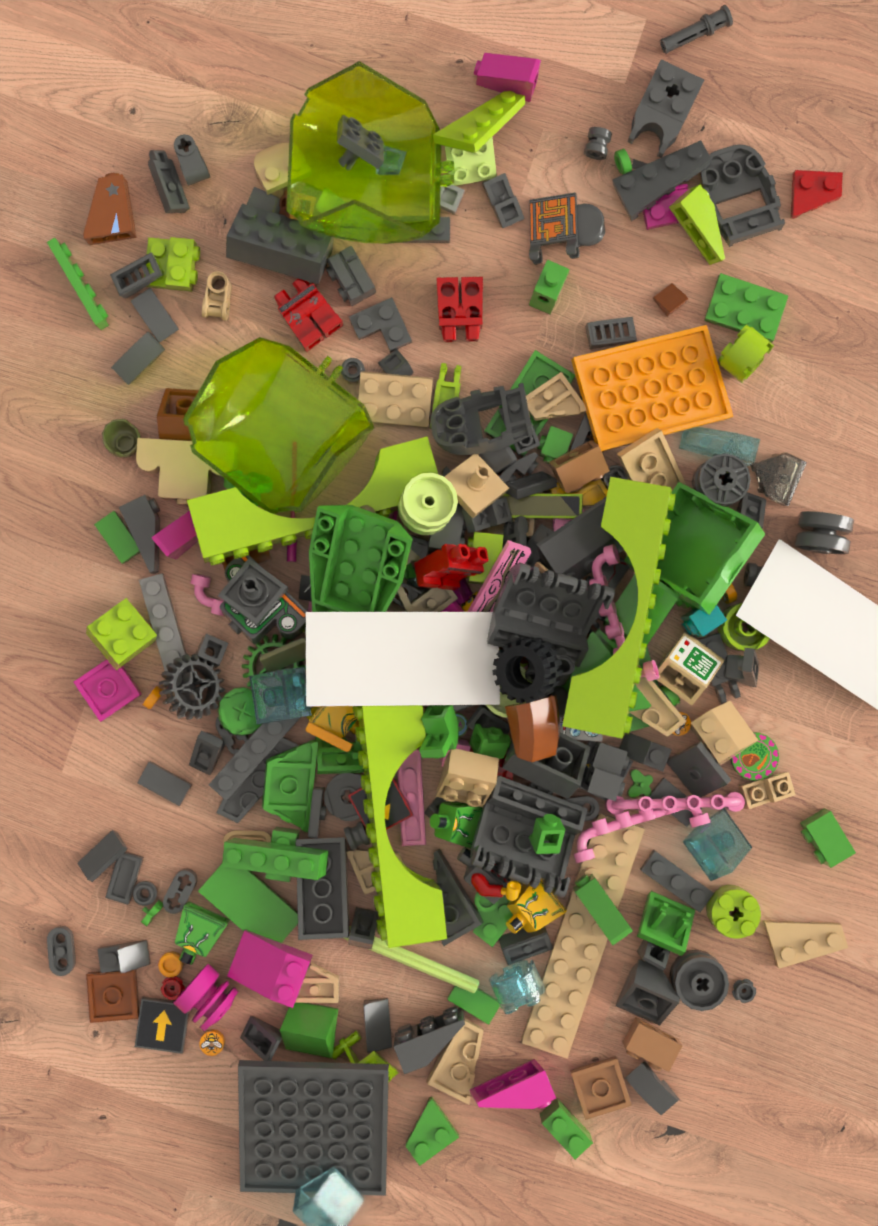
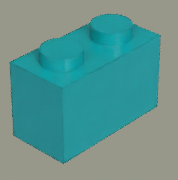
M717 605L710 615L695 608L680 617L683 620L681 626L684 631L690 635L692 634L693 637H703L727 621Z

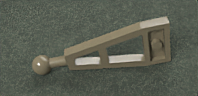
M364 505L360 507L367 511L376 513L371 506ZM411 549L407 565L412 561L417 562L421 559ZM402 584L397 591V595L406 612H441L458 599L452 590L438 589V587L428 588L411 602Z

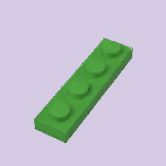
M56 238L48 241L47 244L95 325L100 330L108 327L109 324L105 319L108 317V314L102 304H96L94 297L97 295L89 283L85 285L81 277L85 275L77 263L73 264L69 257L72 256V253L66 243L61 244Z

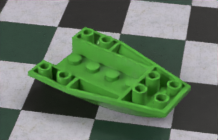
M353 505L318 506L309 547L312 612H386L403 582L413 538L398 521Z

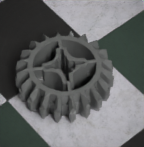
M188 654L182 656V659L179 657L173 659L174 664H167L166 668L168 671H164L161 674L166 680L159 682L160 686L165 687V690L160 691L159 694L167 696L163 704L171 703L169 711L174 712L177 710V716L183 717L185 715L187 720L192 719L193 716L196 719H200L203 715H210L211 710L218 708L216 702H220L223 699L218 694L225 690L223 687H219V684L225 680L223 678L218 679L217 677L221 670H213L215 664H207V660L204 659L199 660L197 654H193L191 658ZM183 670L182 683L176 686L177 677ZM197 671H199L205 679H201L198 676ZM189 684L200 685L192 690L190 688L184 689ZM208 687L206 698L201 703V699H203L202 692L204 688ZM178 694H183L187 702H190V705L185 703Z

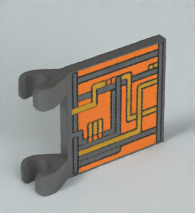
M576 192L529 200L530 260L534 264L542 263L541 246L567 242V255L571 259L579 258Z

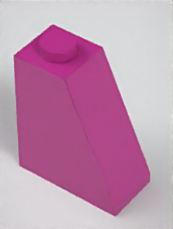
M484 53L482 61L477 60L474 69V75L477 76L476 85L500 93L503 91H513L516 94L525 95V101L531 102L538 80L541 60Z
M190 511L152 537L153 541L169 558L177 560L198 542Z

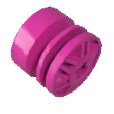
M209 964L197 974L173 1003L184 1014L196 1008L198 1011L192 1019L194 1023L202 1016L206 1017L199 1027L203 1031L223 1017L232 1006L233 1000L239 990L233 987L225 994L223 991L230 982L228 981L223 982L217 987L215 982L220 973Z

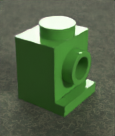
M475 724L469 745L474 753L504 759L506 751L510 747V736L504 734L501 728H482L480 724Z
M545 814L543 818H536L533 833L529 836L535 853H560L565 828L560 818L553 814Z

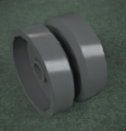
M800 512L798 526L808 531L796 534L794 546L821 554H849L851 541L839 535H847L853 532L854 519L825 512Z
M697 949L686 951L682 956H678L671 966L669 975L671 985L682 1003L689 1008L698 1011L712 1010L720 1005L727 996L729 988L728 975L717 959L708 952Z

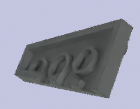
M700 140L612 179L613 186L631 222L638 218L640 212L646 208L649 210L662 196L665 194L669 195L675 191V187L683 181L687 182L711 164V158Z
M283 737L227 801L223 798L216 813L239 823L263 795L266 759L295 748L299 744Z

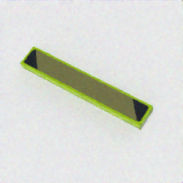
M504 494L498 498H507L512 519H516L519 516H523L525 519H574L583 513V494H533L520 499Z

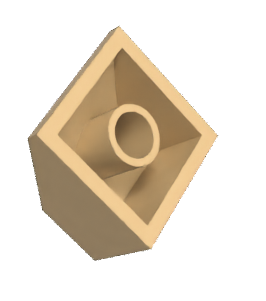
M731 701L711 709L691 722L690 725L698 740L703 743L719 765L724 764L758 741Z

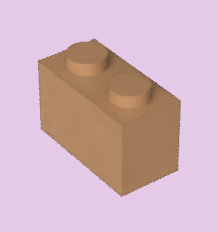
M593 440L549 462L559 486L566 493L577 492L584 484L590 481H597L610 471L599 445Z
M635 1017L622 1042L628 1055L637 1060L640 1057L647 1060V1064L658 1071L664 1069L669 1072L682 1048L679 1039Z

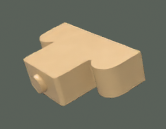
M137 438L136 461L138 466L147 473H159V497L165 500H176L178 505L188 506L187 500L211 494L212 473L220 478H225V475L229 473H235L238 447L230 443Z

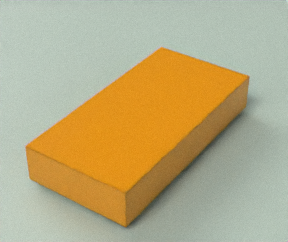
M310 722L305 729L306 732L347 753L351 752L354 744Z

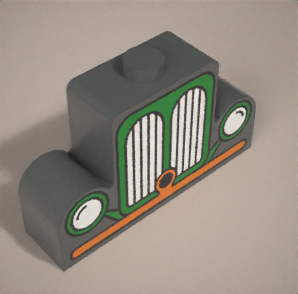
M249 555L233 559L227 565L225 577L228 582L248 558L253 560ZM288 592L282 596L258 627L225 602L220 605L223 615L230 621L229 627L237 635L243 633L253 644H257L276 625L281 636L286 639H295L306 629V612L308 611Z

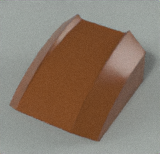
M556 694L548 695L530 703L524 702L505 706L514 749L518 758L535 762L556 755L560 735V715Z

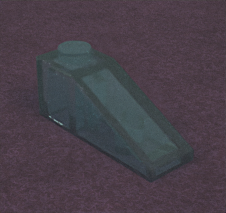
M696 427L683 431L679 449L710 457L724 453L735 455L744 461L746 466H750L755 462L760 439L733 432Z

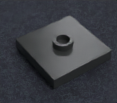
M701 741L670 757L667 761V764L690 793L699 798L726 786L731 781Z

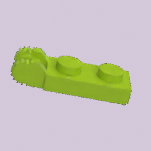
M441 363L432 413L444 401L459 397L461 386L459 381L462 366L456 365L454 369V382L445 381V375L447 374L448 367L446 363Z

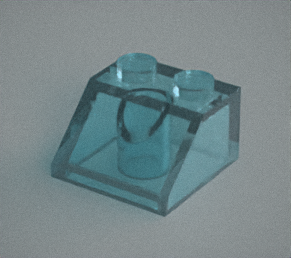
M304 667L282 669L249 676L256 724L312 716L310 706H306V676Z
M725 808L709 818L710 823L693 829L683 841L710 881L732 873L752 849V846Z
M332 1167L296 1189L293 1213L306 1226H347L364 1202V1197L335 1167Z

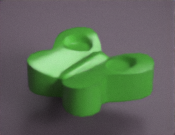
M636 769L631 770L630 776L633 780V785L628 789L627 794L631 798L641 794L650 796L651 789L649 786L653 782V777L651 775L644 776Z
M160 900L151 910L147 907L142 909L147 915L141 923L146 927L163 908V903Z

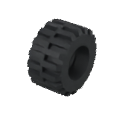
M527 637L507 643L503 646L502 650L498 651L496 655L499 658L494 659L493 662L496 669L492 671L493 675L497 676V680H495L496 686H501L499 691L502 694L507 693L509 700L516 699V703H530L544 698L556 690L555 686H558L561 681L558 677L563 672V670L559 669L562 661L561 659L557 660L556 655L559 653L556 649H550L552 645L549 642L543 643L544 639L542 638L534 639V637ZM523 657L528 658L535 668L533 683L528 682L521 674L520 662Z

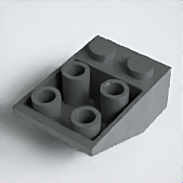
M450 1007L444 1010L440 1016L434 1018V1015H430L421 1019V1023L411 1026V1024H407L398 1028L394 1038V1049L404 1075L428 1066L465 1025L464 1010L462 1008Z

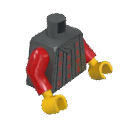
M464 847L460 851L457 860L467 866L464 879L476 889L479 895L484 896L493 904L502 898L503 895H506V898L510 901L518 898L521 884L517 881H511V879L507 878V874L505 877L498 874V864L495 863L491 871H486L484 866L478 868L471 865L469 849Z

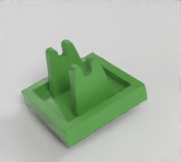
M651 891L646 899L637 937L682 956L686 952L695 910Z

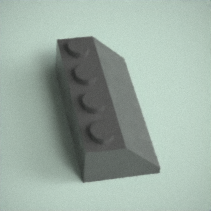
M606 497L536 544L543 566L549 571H553L554 574L560 573L580 580L589 573H592L593 561L598 555L603 553L604 547L614 544L618 553L624 550L612 535L601 528Z

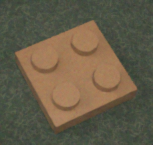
M616 1056L570 1070L585 1120L632 1106Z

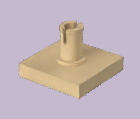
M473 454L444 476L452 483L457 493L458 503L472 518L485 510L509 489L478 454Z

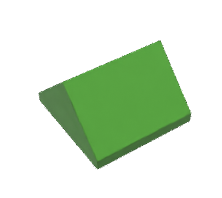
M295 1003L293 1008L289 1007L280 1029L285 1049L332 1058L338 1008L312 1003Z

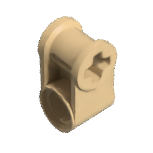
M215 271L207 278L205 297L202 303V317L204 318L213 316L220 317L224 321L228 320L232 284L223 272ZM217 280H225V285L222 289H214V284Z

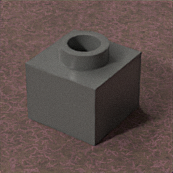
M205 634L202 637L196 654L199 656V660H207V664L213 663L215 664L214 667L217 668L229 643ZM207 648L213 651V656L206 654Z

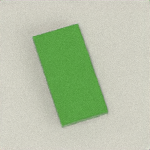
M221 864L198 890L201 895L243 931L248 930L282 943L298 924V912L252 871L222 867Z

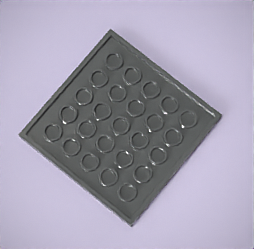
M239 1060L240 1192L386 1196L389 1064Z

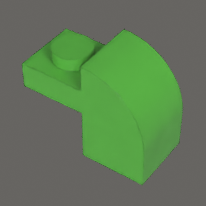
M428 705L421 718L427 736L419 752L422 758L445 757L448 750L456 749L458 743L457 717L453 705Z

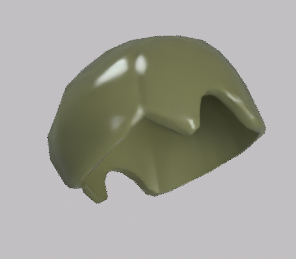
M115 419L105 425L102 432L103 444L111 454L119 458H128L137 452V438L141 437L140 432H138L133 424L126 419Z

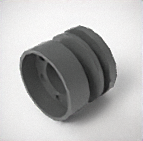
M726 453L715 455L697 468L693 475L692 488L706 495L714 503L727 507L743 498L748 491L751 480L749 469L744 461L735 455ZM723 475H725V481L728 482L724 485L721 484L722 480L719 479Z

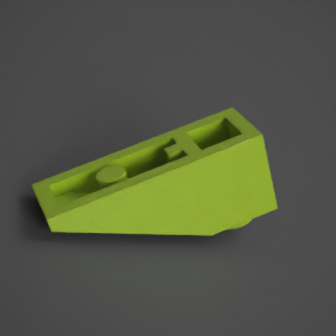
M699 184L688 189L669 206V209L708 264L712 265L723 261L725 255L714 203L710 199L709 193Z

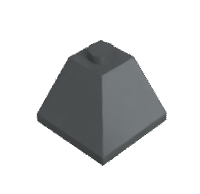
M639 959L629 972L616 1006L660 1026L679 1004L680 998L663 970Z

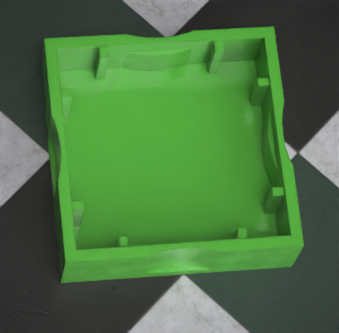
M678 482L672 491V494H676L673 511L668 510L667 519H671L668 536L663 535L662 544H666L664 560H658L657 569H661L660 582L678 593L680 599L710 615L765 533L758 522L729 507L718 505L706 495ZM627 555V557L625 558L624 562H625V563L632 569V571L634 572V568H633V566H632V563H631V561H630V559H629V557H628V555Z

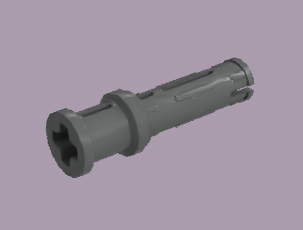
M726 5L720 7V10L710 15H702L700 21L660 39L663 52L667 54L703 35L712 36L716 30L725 26H732L733 18L731 12Z

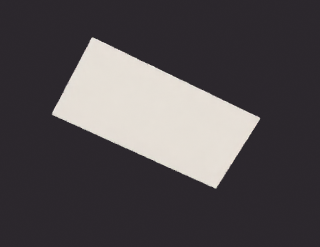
M779 539L736 616L878 710V605Z
M306 612V706L499 705L500 685L496 686L495 680H497V676L493 675L492 671L496 669L493 662L494 659L499 658L496 655L499 647L487 644L493 612Z

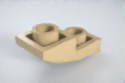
M789 772L775 774L763 780H754L738 786L740 794L745 799V809H752L769 802H777L796 795Z

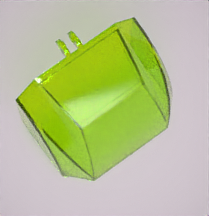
M360 61L309 87L304 94L307 99L298 115L294 113L290 119L286 211L293 215L304 228L348 241L390 244L408 242L424 237L440 223L441 186L448 187L454 183V175H441V173H449L454 170L455 166L454 161L447 160L441 162V145L435 144L433 134L438 132L440 128L426 100ZM342 115L348 118H355L361 123L363 128L369 132L371 130L375 131L381 136L384 145V162L379 169L360 157L351 170L346 169L347 164L344 167L340 165L338 160L346 151V148L337 143L338 121Z
M261 337L215 361L183 418L185 426L189 428L193 443L190 445L192 453L265 511L273 514L284 511L302 512L343 470L375 427L364 404L335 382L343 371L341 365L335 367L331 376L328 377L324 374V371L331 364L332 358L329 356L317 368L290 346Z

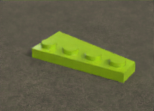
M503 91L433 134L434 143L476 153L525 105V95L516 94L513 91Z

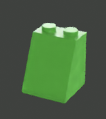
M635 574L615 603L616 613L619 622L623 626L625 639L632 628L637 612L638 586ZM660 581L659 585L654 584L652 594L657 596L654 609H649L647 617L652 619L650 632L649 634H644L642 642L647 645L680 597L678 593ZM607 617L603 623L605 626L610 625Z

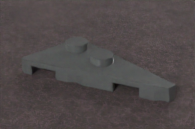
M438 849L433 853L434 870H436L437 885L441 888L443 895L447 939L441 941L443 946L480 926L484 921L442 851Z

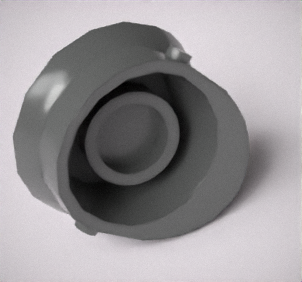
M578 204L579 247L595 245L605 235L603 213L592 204Z

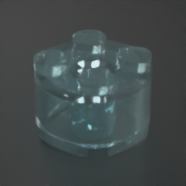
M527 960L511 964L503 968L504 973L498 977L497 973H495L489 979L497 1001L505 1014H511L518 1010V1007L525 1004L528 1007L536 1005L541 1001L539 996L545 992V986L533 960L530 963Z

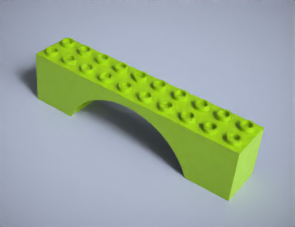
M428 436L380 449L376 456L374 470L368 484L347 505L359 508L368 505L375 510L376 514L387 518L390 517L389 515L392 512L398 510L400 496L412 478L422 473L438 474ZM236 487L187 500L204 562H210L211 566L225 562L224 558L234 555V559L248 556L249 551L258 549V553L273 549L272 546L274 544L281 543L282 546L296 543L297 538L305 536V539L308 540L312 537L315 517L302 519L288 518L267 512L250 502Z
M610 477L601 528L620 543L632 563L638 586L637 612L626 640L611 658L590 671L572 676L563 727L621 739L625 733L629 734L633 717L628 716L629 709H634L637 699V692H633L634 684L640 683L642 668L638 667L639 658L644 659L647 644L642 642L644 634H649L652 619L647 617L649 609H654L657 596L652 594L654 584L659 585L661 569H657L658 560H664L666 544H662L663 535L668 536L671 519H667L668 510L673 511L676 494H672L671 487Z
M353 706L354 717H357V720H359V727H355L357 742L359 741L362 751H358L359 765L364 769V775H361L362 790L367 794V799L363 800L364 812L370 823L366 824L367 838H370L372 847L368 848L370 863L372 862L373 868H375V871L371 872V880L377 892V895L374 896V906L380 917L379 920H376L378 935H380L381 941L386 942L388 948L447 939L441 888L434 879L414 872L396 857L390 845L385 826V802L391 781L401 764L422 745L426 737L425 728L421 720L423 706Z

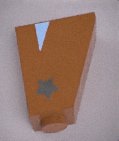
M108 173L105 177L98 178L83 233L84 239L89 245L137 238L128 182L123 174Z

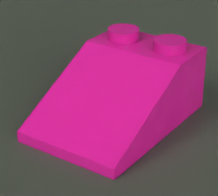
M244 930L227 977L272 1001L293 1008L313 955Z
M535 1059L469 1090L478 1107L541 1109L551 1104L552 1100L556 1099L545 1070Z

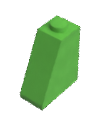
M586 874L575 882L576 886L573 887L575 893L612 945H615L633 932L593 874L590 876Z

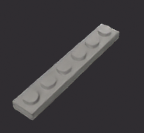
M161 573L141 579L139 583L153 631L157 634L156 642L165 671H168L166 665L169 663L174 664L173 659L177 657L182 659V656L186 654L166 580L164 574ZM183 670L177 677L176 686L182 683ZM189 684L184 689L190 688L192 690L196 688V685ZM178 694L185 703L190 705V702H187L183 694Z

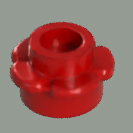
M177 976L165 978L161 987L163 996L169 1000H176L185 990L182 979Z

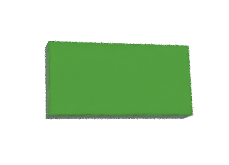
M112 511L94 524L122 564L140 553L131 532L116 511Z
M454 986L447 997V1000L488 1025L501 1005L500 1001L477 988L475 993H471Z

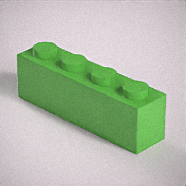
M233 838L224 842L222 867L318 880L326 875L328 850Z

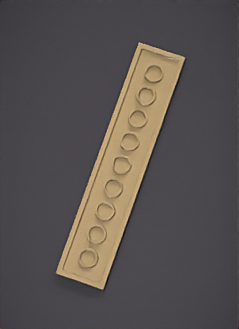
M598 813L595 821L606 818L608 823L615 821L616 818ZM632 825L590 838L587 849H593L595 858L581 862L575 882L586 874L587 876L593 874L618 909L645 829ZM573 888L566 906L567 912L563 915L521 1039V1043L566 1059H568L608 940Z

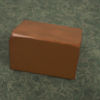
M671 283L654 296L653 299L668 317L685 304L688 297Z

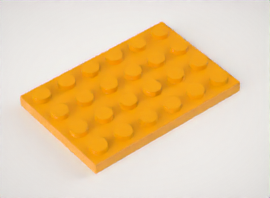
M707 325L571 359L581 397L586 407V414L594 442L599 445L602 452L631 445L656 428L662 430L665 436L733 417Z

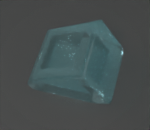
M384 145V162L379 169L376 168V174L399 175L407 152Z

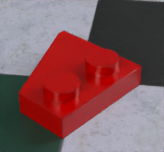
M795 170L792 180L791 218H797L803 213L810 210L813 211L826 203L829 204L840 199L842 196L843 172Z

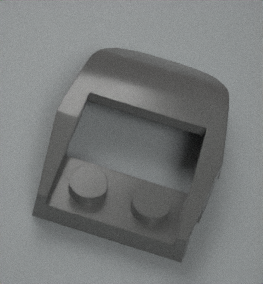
M741 144L732 145L709 154L711 164L701 171L702 188L709 193L710 199L714 203L719 231L727 245L731 247L734 243L774 230H782L785 220H781L779 215L781 203L775 189L776 182L773 175H769L764 167L766 163L761 155L754 148ZM760 190L766 206L722 219L716 204Z
M523 383L518 384L519 388L505 391L504 386L494 387V391L481 393L480 389L470 391L471 396L463 399L454 397L438 405L431 415L432 434L436 443L443 450L452 454L473 455L499 451L534 435ZM502 405L506 431L501 432L502 436L488 440V437L483 438L479 412Z

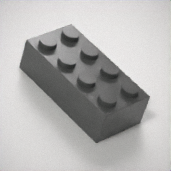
M242 204L226 236V258L319 284L327 266V259L332 254L334 230Z
M346 838L296 839V846L328 850L325 876L318 880L297 877L298 940L348 938L349 904Z

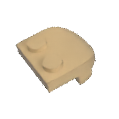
M279 143L260 151L254 158L256 177L260 180L267 195L311 176L310 170L299 149L291 143Z

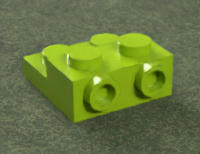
M148 237L147 254H154L163 275L146 287L192 292L193 285H196L198 280V271L195 270V263L200 259V247L197 246L195 240L170 237V240ZM150 262L147 263L146 266L148 268L149 273L151 274L154 271L151 267Z

